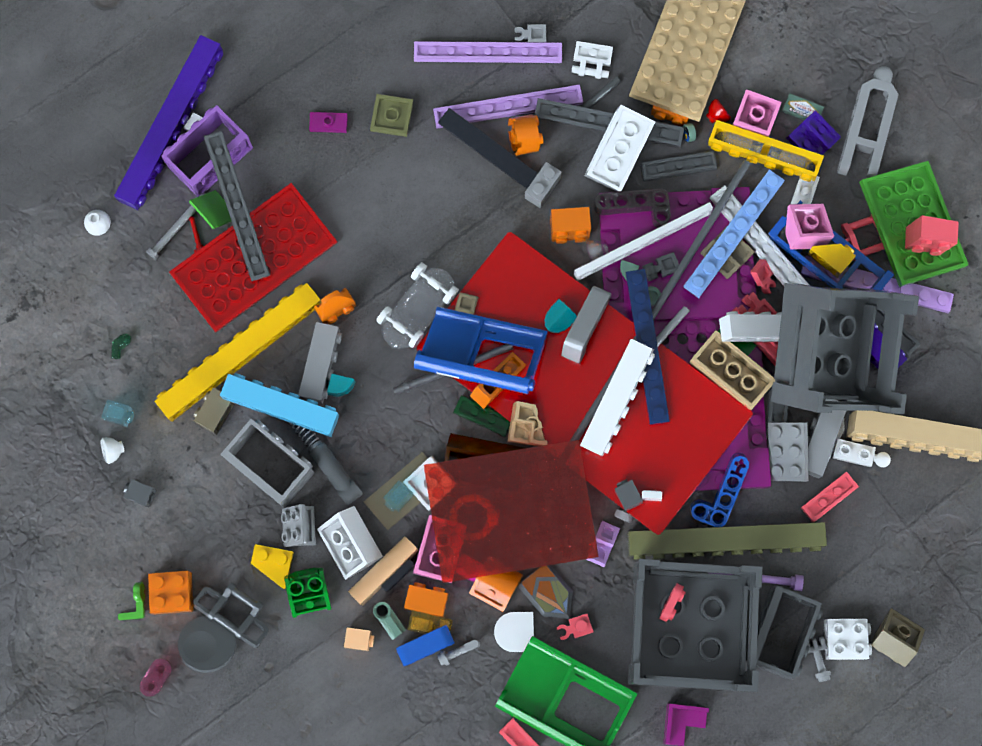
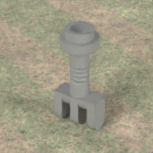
M820 636V645L817 644L816 638L811 639L813 646L810 647L809 641L807 646H809L808 654L813 653L818 673L815 674V677L819 682L830 680L831 672L826 671L822 660L821 651L826 650L827 647L824 637Z
M470 641L447 653L441 650L440 654H437L440 664L449 665V660L478 648L480 641Z

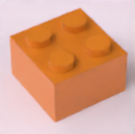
M589 207L551 209L550 227L552 242L564 244L567 241L575 240V242L581 243L589 239L591 232Z
M177 571L148 574L150 614L194 612L192 572Z

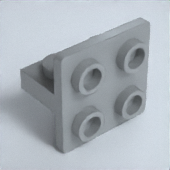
M300 504L283 508L281 514L283 546L316 545L314 506Z

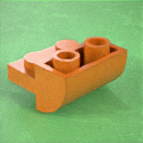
M489 556L481 567L469 594L504 612L523 574Z

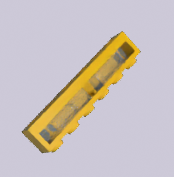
M718 120L715 122L708 142V146H711V149L714 151H725L732 157L739 158L740 156L746 158L750 163L757 164L758 162L764 164L768 169L775 170L776 168L782 170V173L793 176L794 174L800 176V179L807 182L816 180L824 158L823 155Z

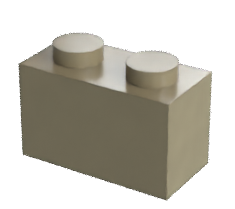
M212 388L204 396L203 400L205 402L202 407L195 411V419L193 421L217 435L235 403L222 399L220 396L221 391Z

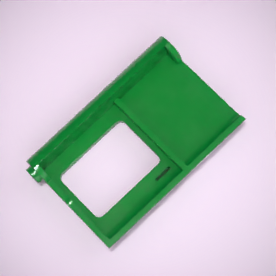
M532 636L495 707L565 746H610L637 693ZM571 682H577L620 707L603 740L596 739L555 715V711Z

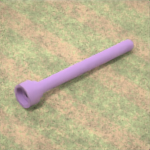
M708 572V574H723V575H732V574H724V573H709V572ZM762 575V583L787 585L796 591H802L803 575H795L790 578Z

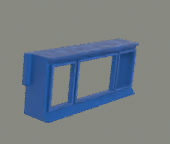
M782 216L768 233L774 243L831 288L844 289L842 286L860 264L878 277L870 289L882 290L894 276L889 270L885 272L833 230L834 237L831 241L843 246L845 244L855 251L853 254L856 256L854 258L856 261L839 282L836 283L800 254L803 249H790V246L778 237L779 233L786 226L787 217Z

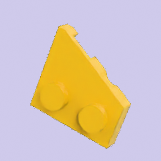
M255 544L251 564L281 588L286 589L284 576L290 573L294 552Z

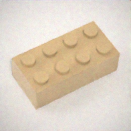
M715 331L689 362V365L750 410L754 408L773 385V382H775L773 376L734 344L722 342L721 334L718 331Z

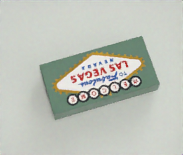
M789 93L782 112L805 120L815 110L821 115L824 107Z

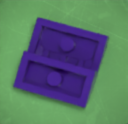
M816 110L786 137L793 146L823 155L841 138Z

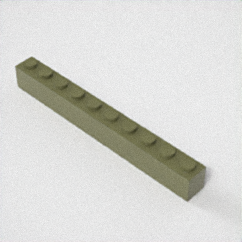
M825 522L664 530L660 535H656L651 530L629 531L627 533L629 557L634 556V560L645 559V556H653V559H663L665 555H673V558H684V554H692V557H704V553H712V556H724V552H731V555H743V551H751V554H763V550H770L771 554L782 553L784 549H790V553L802 552V549L809 548L810 552L822 551L821 548L827 546Z

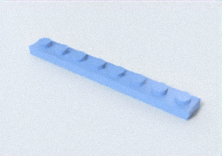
M768 170L685 283V289L698 298L702 295L785 181L784 179Z

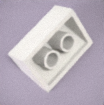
M355 506L338 512L317 529L345 580L383 557Z

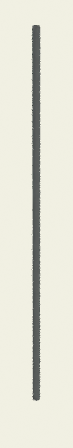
M743 161L652 308L653 321L751 165L749 161ZM620 361L513 531V534L517 537L523 532L592 421Z

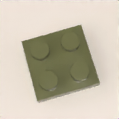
M376 94L370 131L407 137L413 99Z

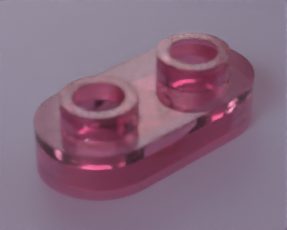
M157 659L151 664L140 683V691L143 695L151 697L160 692L171 673V664L167 660ZM161 665L165 667L163 673H160L158 670ZM150 683L154 684L153 690H149L148 685Z

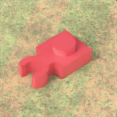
M760 259L750 272L757 286H761L762 292L764 294H771L769 287H776L775 281L770 278L773 273L767 261Z
M588 614L569 619V626L559 625L557 627V630H566V635L560 637V640L567 639L572 633L575 639L593 633Z

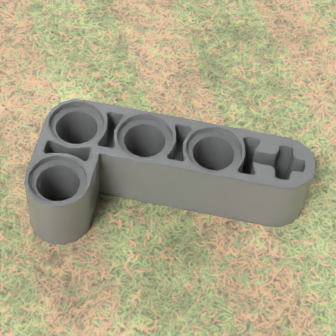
M596 286L592 287L565 339L561 356L580 364L585 354L587 343L605 311L612 293Z

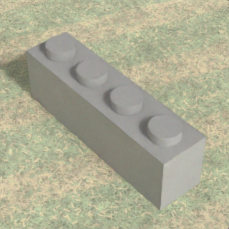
M316 322L298 394L300 399H311L323 404L324 399H327L328 380L330 381L331 374L334 372L331 369L332 363H336L338 356L336 347L342 340V333H340L338 326Z
M823 399V401H838L835 399ZM832 410V413H818L817 418L812 419L809 427L812 431L810 436H808V475L818 479L823 476L847 410Z

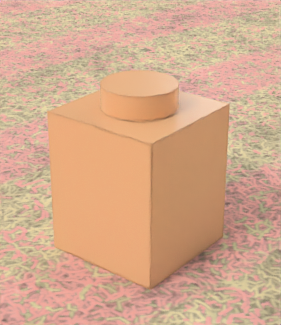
M347 628L344 648L369 651V647L374 645L375 636L371 635L372 631Z

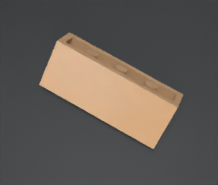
M404 536L348 592L363 606L419 550Z

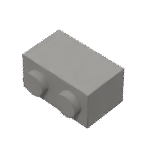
M546 162L525 191V199L541 208L561 180L562 172Z

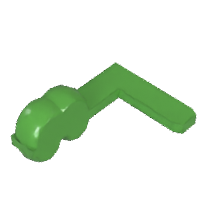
M143 582L135 583L133 586L136 612L118 614V620L145 618V585Z

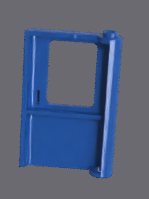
M437 307L423 349L418 350L416 353L414 369L528 394L529 391H533L535 386V380L533 379L546 343L548 331ZM487 339L532 349L534 353L526 376L522 378L474 367L482 341Z

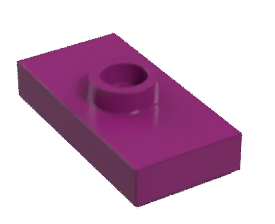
M310 112L309 131L347 133L348 114Z

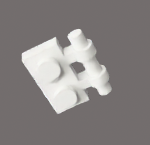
M577 41L573 61L581 63L580 66L573 65L571 73L579 74L578 76H595L596 79L601 77L608 78L609 71L602 70V66L610 67L613 47ZM586 63L595 64L597 68H587Z

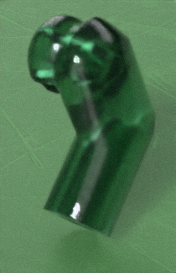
M121 334L113 340L111 359H121V350L129 345L132 340L129 334Z

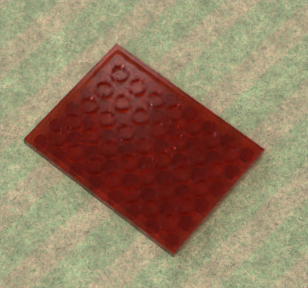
M579 440L423 465L442 583L599 557Z

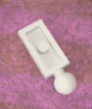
M842 439L836 440L833 459L871 467L873 461L879 467H887L891 462V458L886 452L875 454L876 447Z

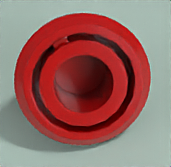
M714 99L709 106V113L706 114L707 118L712 124L716 120L721 122L729 121L731 117L718 99Z

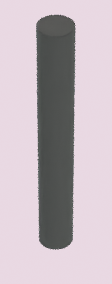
M616 76L581 107L591 109L621 82L619 77Z

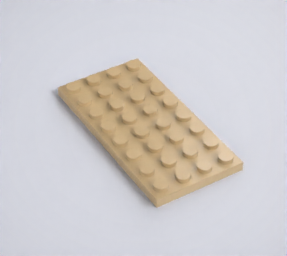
M667 0L629 97L699 122L746 0Z

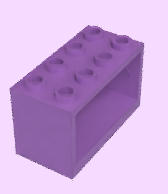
M217 105L207 110L205 116L200 121L194 122L191 129L186 134H181L177 142L173 146L167 147L161 156L168 168L197 197L205 193L218 181L212 161L210 160L191 179L176 165L204 140L205 135L211 134L223 123L236 136L227 144L233 165L253 149L248 136Z

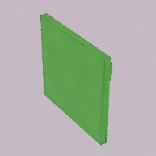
M216 190L189 201L212 229L232 222L225 200Z

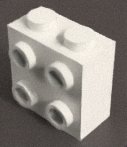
M825 619L824 636L827 647L825 650V660L869 659V655L872 654L871 643H868L871 626L870 623H867V619Z

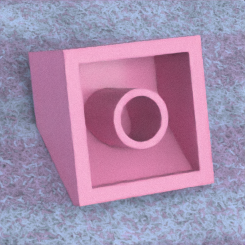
M790 204L788 206L785 234L790 249H811L813 246L828 245L834 237V233L824 204Z

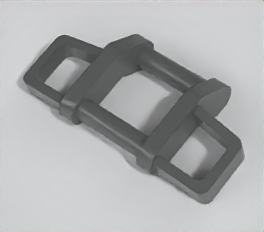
M232 582L228 585L223 595L209 587H204L193 601V607L206 615L211 621L215 620L233 632L236 638L243 640L254 648H258L269 632V628L256 618L264 604L260 601H255L237 589L236 585ZM205 594L218 599V602L211 611L198 603ZM231 595L253 608L240 627L219 614ZM252 623L263 631V634L257 641L244 635Z

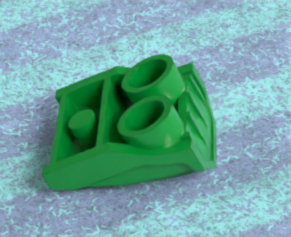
M313 567L295 571L284 576L293 618L301 614L323 609L331 610L323 568Z

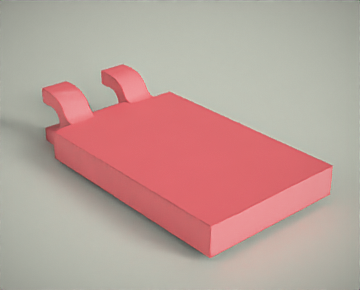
M754 292L750 295H745L742 299V302L750 307L748 311L743 305L732 310L737 311L738 314L745 312H755V314L771 312L772 315H776L777 313L765 298L759 300ZM754 342L776 366L778 342Z

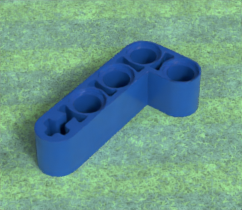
M738 452L730 458L713 503L701 499L692 502L691 513L696 520L714 527H722L727 523L749 468V461L745 454ZM742 459L744 464H740L738 472H736L737 465L735 461L739 462ZM730 477L738 479L734 485H729L727 480ZM729 495L731 498L727 503H723L720 501L721 496ZM697 506L705 508V511L701 514L696 513L694 510ZM721 513L723 518L717 521L713 519V515Z

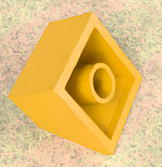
M842 244L813 246L808 253L836 278L840 276L856 257L853 254L855 251L846 244L845 246Z

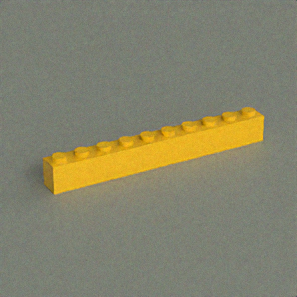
M307 283L297 286L292 295L283 297L279 301V305L274 309L269 308L261 319L252 321L247 330L238 332L233 337L234 340L221 345L216 354L207 356L203 360V364L198 368L196 366L189 370L185 378L176 380L172 384L173 387L168 391H162L154 402L165 416L173 422L200 401L208 391L223 383L228 374L233 375L314 312V306L322 303L320 298Z

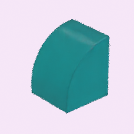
M331 374L327 393L333 397L344 396L354 388L356 382L353 378Z

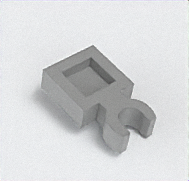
M546 24L527 25V30H524L522 27L515 28V33L522 34L520 37H515V42L528 40V43H546Z

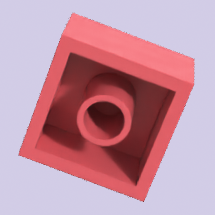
M922 215L906 227L905 249H911L915 253L929 252L930 255L939 256L958 244L959 222Z

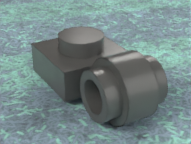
M674 252L656 258L657 266L649 263L642 268L646 271L647 280L652 281L658 278L659 272L662 278L674 274L679 263Z

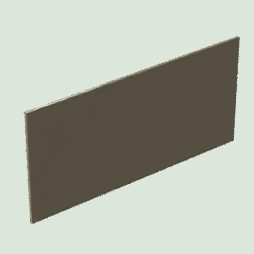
M423 452L364 501L366 506L387 530L421 503L403 481L428 459Z

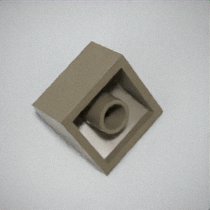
M891 608L876 631L871 646L890 657L894 662L906 667L918 653L925 629Z

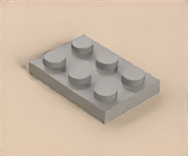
M807 422L768 423L771 481H809Z

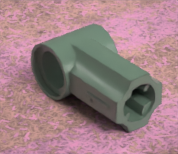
M379 602L374 606L373 613L392 640L406 631V628L388 603ZM380 605H385L388 608V613L385 616H379L377 613V608Z

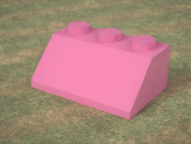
M429 515L413 574L452 583L467 525Z

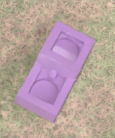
M602 521L586 560L604 567L620 528Z

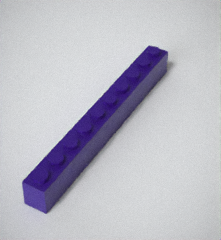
M202 35L199 36L114 195L119 202L136 210L144 205L146 194L154 187V179L163 170L164 160L161 156L164 150L169 146H173L174 142L181 135V129L189 120L191 110L197 106L200 93H203L206 89L208 78H211L214 74L217 61L219 62L223 57V49L220 43Z

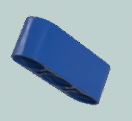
M445 625L397 647L396 650L405 667L455 642L448 626Z

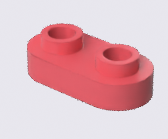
M678 583L675 584L659 616L660 620L667 622L669 619L672 621L677 611L674 607L677 601H682L686 593L683 591L684 586Z

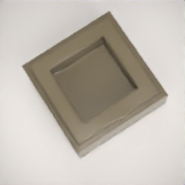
M460 292L455 311L474 315L479 299L478 296Z

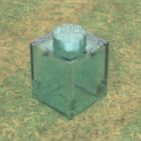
M107 400L101 418L105 421L128 427V424L134 418L133 408L128 405Z
M398 481L383 497L386 501L384 505L392 512L394 510L399 512L414 496V493L401 481Z

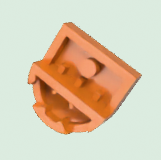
M344 288L341 292L336 290L322 298V303L315 305L314 309L322 323L330 325L338 320L337 317L340 315L351 313L356 303L347 288Z

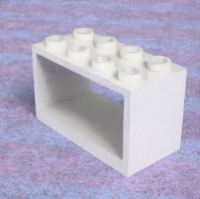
M620 105L616 109L584 176L616 192H621L655 121Z

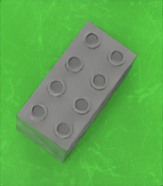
M250 419L220 455L283 508H286L314 475L313 465L303 456L299 459L296 450L288 444L284 446V441L274 432L269 434V429L261 421L257 420L255 422ZM257 430L304 469L283 495L279 494L235 457Z

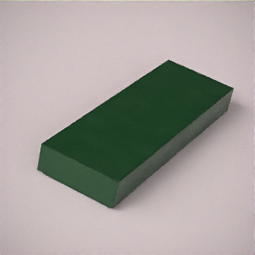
M461 395L453 411L454 414L506 437L510 427V422L488 407L483 409L477 402Z

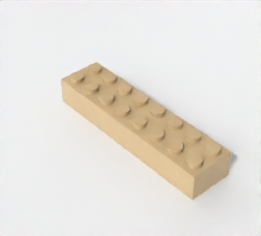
M853 411L849 415L846 437L852 438L851 441L863 442V440L871 441L872 445L877 446L889 444L891 448L895 449L907 447L909 451L913 452L925 450L929 451L928 454L931 455L943 453L948 454L949 458L959 459L960 456L967 457V460L972 462L982 460V429L876 411Z

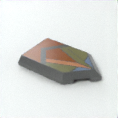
M546 561L523 580L518 587L542 616L570 619L573 591L552 565Z

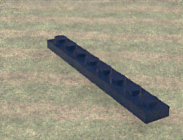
M645 269L627 271L626 279L636 341L654 349L653 354H655L651 365L647 364L644 369L647 373L643 380L650 425L667 423L670 420Z

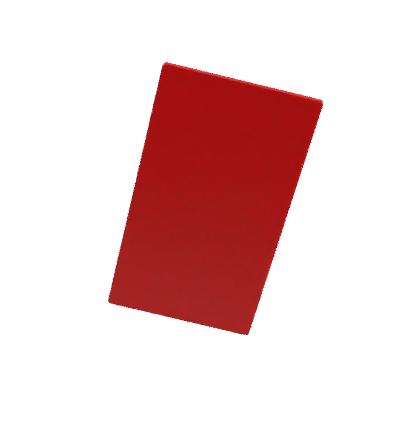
M508 232L461 290V293L478 296L479 299L474 315L548 331L545 327L544 319L548 310L558 299L578 316L590 290L515 234ZM459 294L447 309L455 311ZM609 304L587 343V348L580 364L561 356L565 339L572 325L559 333L548 331L546 343L533 379L535 380L533 391L524 394L503 389L488 404L509 422L511 421L513 404L516 401L536 405L538 419L543 427L544 439L547 440V446L543 448L557 459L561 456L622 358L630 340L635 337L634 323ZM428 333L417 345V350L423 349ZM485 339L482 341L477 355L505 345V343ZM663 344L658 346L670 422L650 425L643 381L642 383L638 382L635 388L638 392L634 400H630L627 405L629 411L626 417H621L619 421L621 427L616 436L613 435L610 440L613 444L608 454L604 453L601 456L580 446L590 426L589 424L565 462L566 466L622 509L624 508L614 489L617 488L616 484L625 479L628 482L633 481L641 498L643 490L661 491L662 501L643 500L642 504L626 511L656 535H660L753 415V412ZM512 345L513 350L477 363L474 367L493 371L513 352L526 364L525 368L517 375L524 378L534 351ZM454 378L470 392H473L477 385L480 384Z

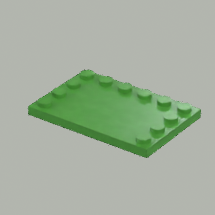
M929 161L862 179L859 182L899 287L968 266L959 239L958 244L939 256L930 255L929 252L915 253L911 249H905L906 227L920 216L951 220Z

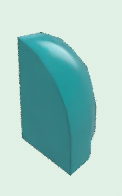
M558 299L546 313L544 319L545 327L552 333L562 332L574 323L577 315Z

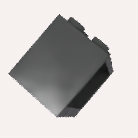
M780 586L770 588L758 621L757 667L786 679L799 677L803 667L800 665L803 657L806 658L809 651V646H807L809 638L813 639L816 632L815 622L821 618L823 609H821L822 603ZM781 596L809 607L787 671L779 669L774 664H767L758 660ZM748 651L746 653V663L748 660Z

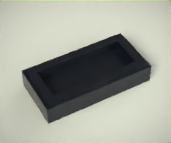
M408 559L381 587L386 592H389L415 564Z

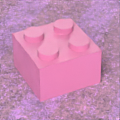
M746 89L733 126L769 137L782 102Z

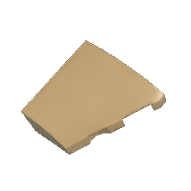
M516 401L512 408L508 442L546 447L547 440L544 439L543 427L538 419L536 405Z

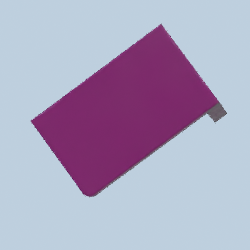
M667 704L663 744L684 746L686 726L706 728L709 708Z

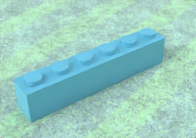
M237 373L234 376L228 374L220 393L222 399L332 437L339 418L335 408L325 405V408L318 406V402L307 399V401L301 400L299 395L291 392L288 395L281 393L282 390L274 386L270 388L264 387V383L254 379L252 382L247 381L245 376Z

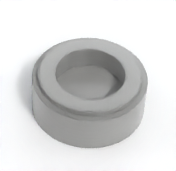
M619 509L615 511L614 515L616 518L630 524L632 523L633 516Z

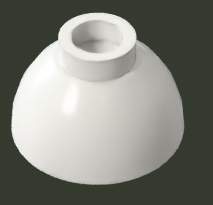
M92 210L84 219V226L92 235L106 233L111 225L109 215L102 210Z
M110 437L101 439V449L105 462L108 464L113 463L124 452L123 443Z

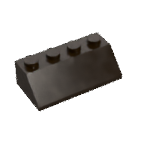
M450 433L443 468L454 480L518 492L526 448Z

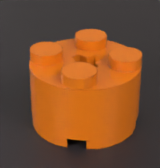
M530 114L509 118L508 126L512 127V130L508 131L512 150L516 151L515 155L538 152L540 144H543V135L539 133L537 127L539 126L538 116Z

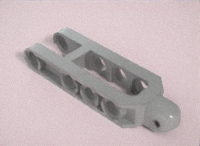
M887 66L878 67L872 75V79L862 84L858 91L837 174L847 175L854 150L870 154L866 178L878 174L899 95L891 83L893 73ZM873 89L882 90L886 100L885 108L880 116L882 117L881 124L876 131V134H878L876 141L858 137L868 97Z

